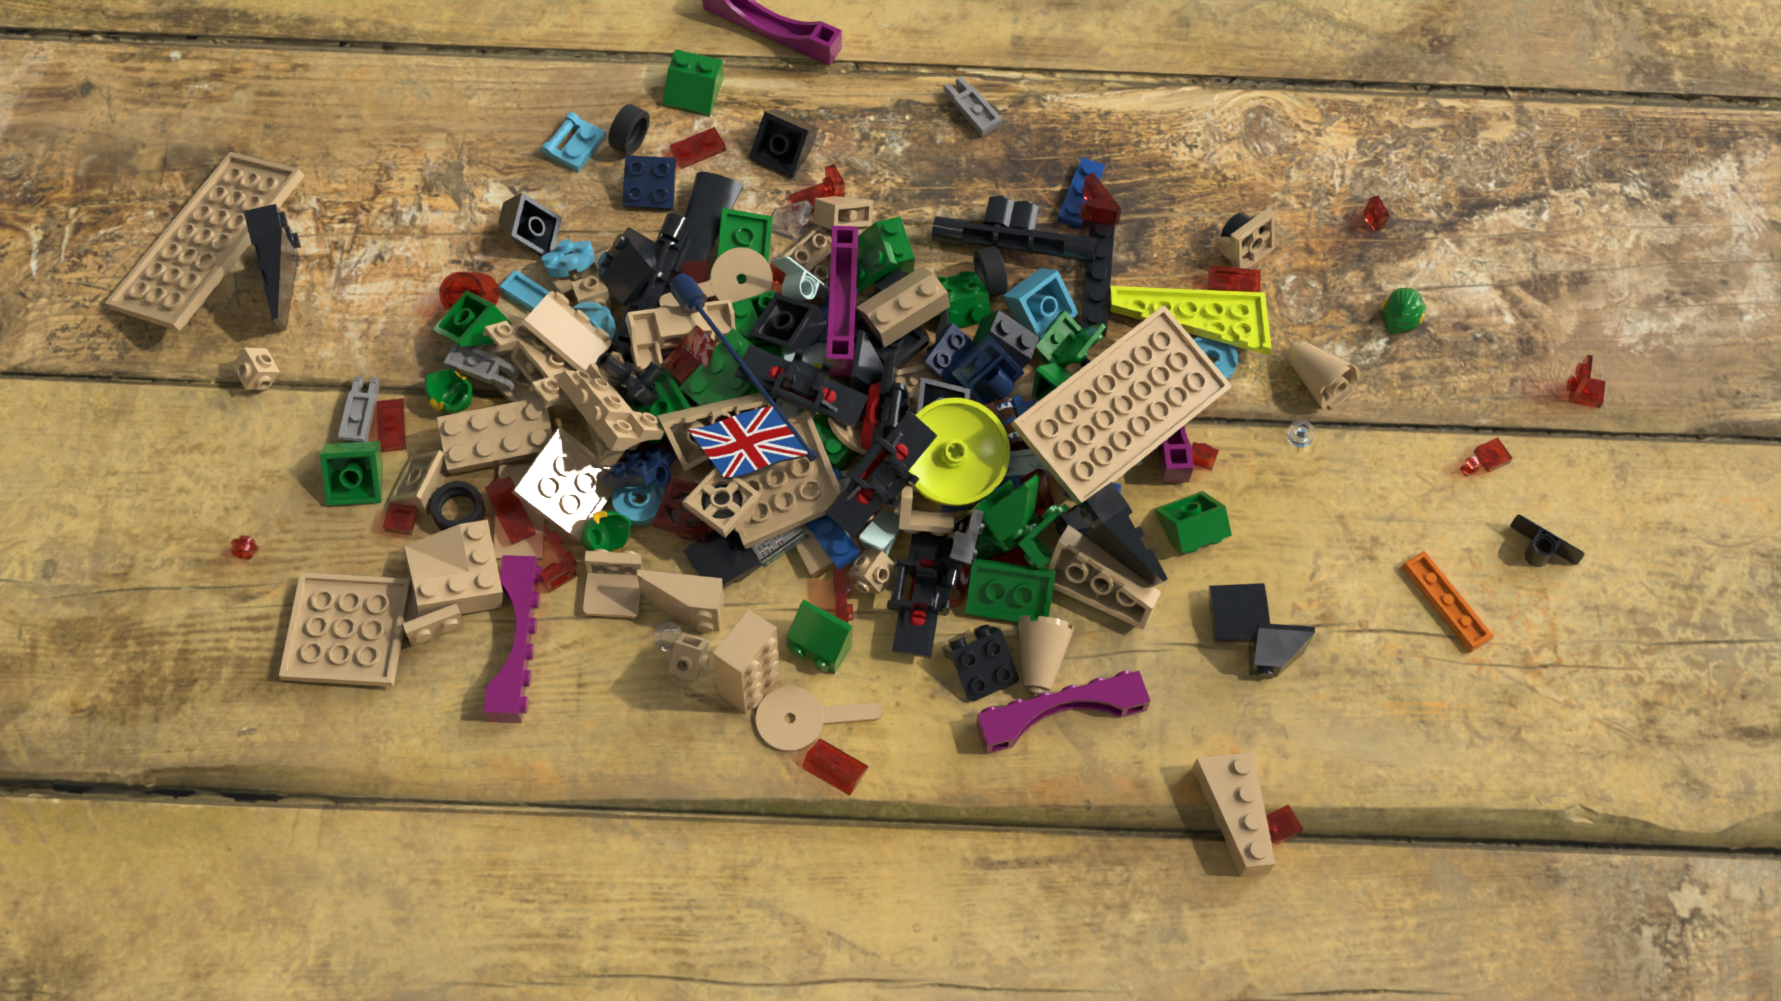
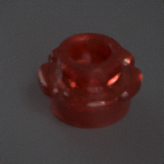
M239 536L238 539L234 538L231 541L233 545L231 553L237 558L250 560L258 551V546L251 537Z

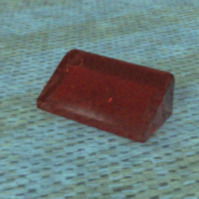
M820 738L807 752L802 765L804 770L848 795L853 793L869 767Z

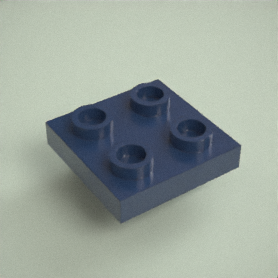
M625 155L622 206L674 210L677 159Z
M954 323L948 324L920 363L940 382L965 388L949 369L968 353L972 340Z
M989 334L949 369L965 388L971 389L970 393L982 405L992 403L995 399H1005L1015 387L1014 382L1025 373Z
M656 447L650 450H640L636 448V450L628 451L619 463L611 466L610 471L601 479L605 488L665 487L671 478L669 465L677 457L673 449Z

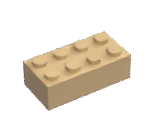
M539 397L437 417L449 474L454 475L535 459L553 434L548 407H543L544 400Z
M749 609L713 653L718 695L745 714L751 707L755 708L763 698L762 692L768 685L770 687L773 686L780 676L777 628Z

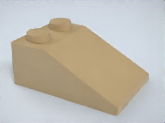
M647 570L637 571L642 598L700 632L720 631L724 606L722 578Z

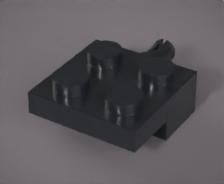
M973 508L954 520V532L938 541L932 568L947 573L945 586L955 588L961 569L975 561L978 548L975 547L977 537H980L984 529V521H982L983 511Z

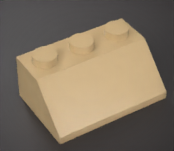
M921 266L858 305L856 310L885 348L949 308L950 303L948 292L934 273Z
M551 291L524 319L522 324L576 370L586 371L589 364H595L598 357L606 352L613 342L609 340L610 336L600 327L596 329L589 323L590 319L585 313L580 310L575 311L568 305L569 301L559 292L555 294Z

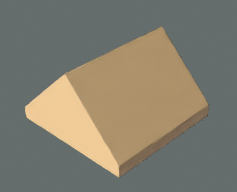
M436 450L410 456L388 502L427 516L431 509L432 496L443 485L449 473L444 453Z

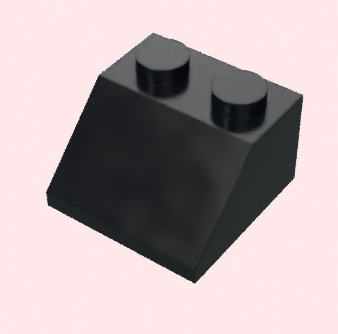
M777 109L764 111L749 158L793 178L811 152L819 128Z
M630 227L623 234H619L615 238L610 250L602 253L598 260L599 278L621 305L626 307L656 273L654 241Z
M997 310L981 319L969 351L989 334L1023 369L1031 360L1039 337L1002 311Z

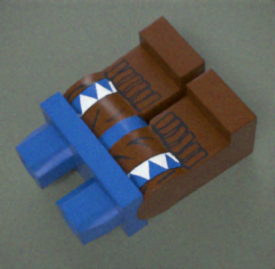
M1020 395L1013 397V399H1003L995 403L983 405L992 411L1004 426L1009 439L1010 451L1030 449L1010 424L1034 406L1037 400L1023 401Z

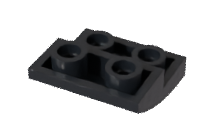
M734 529L726 537L714 530L683 550L699 576L722 578L723 589L735 580L741 582L762 566L752 549L744 547L739 532Z
M1264 583L1209 586L1214 641L1251 639L1258 623L1270 624Z

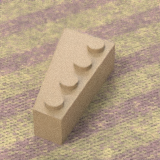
M761 393L658 415L657 418L680 465L686 471L709 459L688 429L709 426L740 413L770 407V405Z
M1070 525L1067 526L1060 537L1048 569L1056 570L1053 589L1144 630L1161 594L1159 590Z
M1254 752L1197 758L1192 771L1200 782L1202 793L1206 802H1209L1214 814V820L1222 831L1226 840L1225 844L1240 877L1269 874L1275 865V859Z

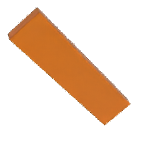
M1425 551L1402 565L1403 571L1470 653L1492 640L1494 635Z

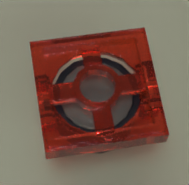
M671 476L653 520V527L675 533L676 536L682 539H695L706 542L708 534L714 531V529L683 507L682 504L684 499L699 484ZM689 492V493H686V494L679 495L678 497H676V498L674 499V497L677 496V495L680 494V493Z

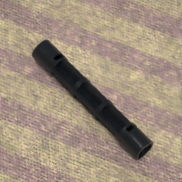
M668 213L655 241L656 273L630 302L609 351V354L612 352L622 353L624 363L628 361L633 365L632 358L626 348L627 342L631 341L625 321L627 312L656 309L691 225L690 221L675 213Z
M935 216L932 227V241L981 247L995 246L997 249L1025 252L1031 255L1040 254L1062 257L1063 259L1094 263L1097 251V237L1074 234L1065 235L1037 231L1036 229L1028 230L1005 227L999 224L975 223Z

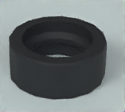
M627 104L621 108L614 118L609 131V145L626 155L633 154L640 147L647 134L650 122L649 114L632 104Z
M995 246L976 250L973 256L975 273L988 291L989 298L1005 294L1008 289L1006 269L999 250Z
M453 481L446 483L437 489L431 499L430 508L433 519L442 531L458 524L483 521L485 507L482 496L477 488L468 482ZM464 496L473 501V511L462 520H447L442 515L443 505L453 497Z

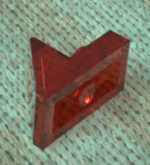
M1094 173L1087 175L1082 189L1083 196L1087 202L1081 206L1080 218L1114 226L1119 224L1122 209Z
M696 325L661 365L683 384L700 364L705 368L709 366L716 342Z

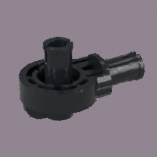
M604 352L598 357L596 365L611 375V382L615 385L616 391L629 405L652 407L660 399L659 392L652 384L664 372L655 362L651 361L640 373L628 361L625 363L619 362L608 352Z

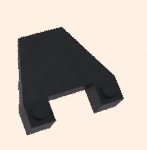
M276 204L245 210L243 212L251 244L255 246L258 258L256 262L258 269L262 273L265 285L263 287L272 320L281 331L287 330L299 260L297 248H301L299 235L297 232L293 233L288 225L285 211L280 212Z
M1113 482L1098 490L1078 506L1075 504L1054 521L1060 536H1062L1067 526L1070 525L1153 587L1168 579L1153 550L1149 549L1147 551L1141 540L1144 533L1141 527H1134L1129 517L1133 512Z

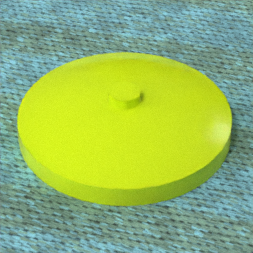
M946 398L925 406L916 414L924 424L938 435L909 470L910 473L919 478L914 488L920 494L938 504L966 506L981 501L998 487L1009 466L1010 444L1004 426L992 411L980 403L969 399Z

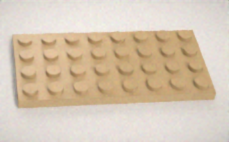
M229 152L105 304L113 311L180 331L205 302V299L213 289L219 285L229 269L235 265L245 249L251 245L243 211L276 204L280 208L290 193L296 189L304 174L298 168Z
M1163 305L1015 419L1010 425L1078 506L1107 484L1114 483L1228 391L1232 385L1165 305Z

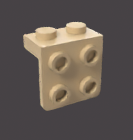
M908 483L896 497L900 501V504L894 509V514L899 515V529H904V532L911 534L929 531L936 536H946L948 533L954 532L953 512L912 508L913 487L911 484Z
M604 549L586 551L587 579L583 603L584 614L587 616L636 618L639 615L641 600L637 571L644 570L642 554H637L634 551L614 553Z
M411 590L406 621L403 623L411 646L465 626L457 603L417 618Z

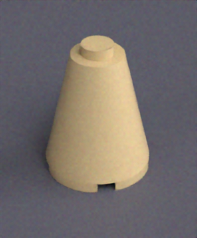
M1297 342L1288 350V362L1318 405L1324 410H1327L1326 406L1333 409L1343 403L1354 390L1351 387L1354 380L1359 382L1361 372L1355 365L1308 342Z
M1030 616L1019 617L1018 630L1023 687L1028 688V693L1038 695L1045 691H1051L1073 635L1074 625L1068 626L1069 622L1051 617L1039 616L1038 620L1030 621Z

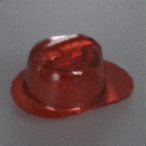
M479 272L451 273L445 277L439 287L440 301L447 310L454 305L466 290L494 305L498 303L500 296L499 286L495 279L488 274Z

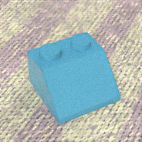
M1040 268L1003 295L1013 318L1038 337L1041 336L1059 312L1065 310L1072 318L1079 314L1058 270Z

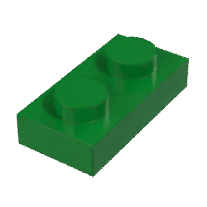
M882 241L857 261V291L862 292L897 265L890 243Z

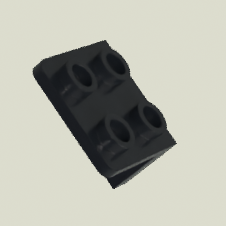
M989 624L975 628L973 630L974 633L969 636L959 635L948 640V645L941 647L945 658L953 661L966 698L972 702L1011 686L1019 680L1002 631L996 627L989 626Z

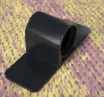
M1517 514L1510 524L1513 529L1532 539L1524 555L1526 561L1534 567L1544 566L1554 553L1574 565H1578L1585 556V553L1520 514ZM1537 548L1542 549L1544 553L1539 552Z

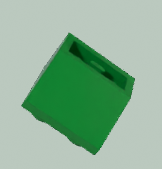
M775 290L732 303L736 331L755 347L776 346L751 338L748 335L775 295Z

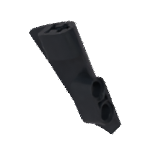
M698 172L696 174L684 216L690 221L691 225L673 266V270L677 275L704 267L718 239L722 208L733 209L743 189L741 183L710 172Z

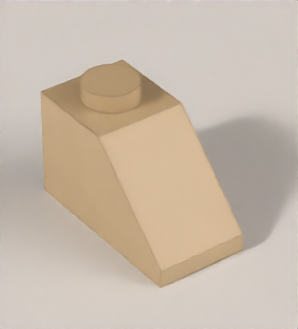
M838 196L815 198L814 224L831 230L832 225L871 226L874 201Z

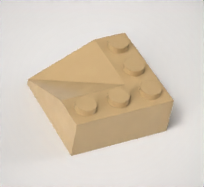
M488 520L458 524L404 546L417 618L457 603L461 614L502 608L503 591Z

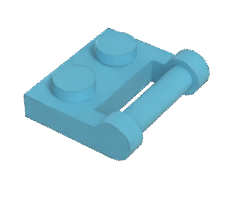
M569 112L564 118L565 122L550 141L542 145L540 150L545 156L579 173L606 139V132L580 119L575 113ZM572 128L577 130L561 151L556 149Z

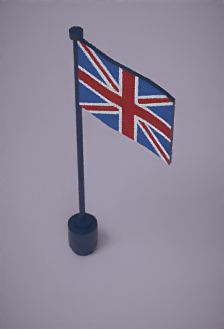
M685 273L675 276L669 284L673 297L686 313H700L770 405V407L740 413L709 426L688 429L724 479L743 477L777 463L806 457L809 462L818 458L816 451H811L703 310L707 296L691 276H687Z

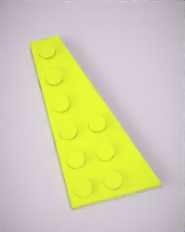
M1111 286L1110 288L1111 312L1144 321L1165 305L1187 333L1270 356L1271 340L1265 293Z

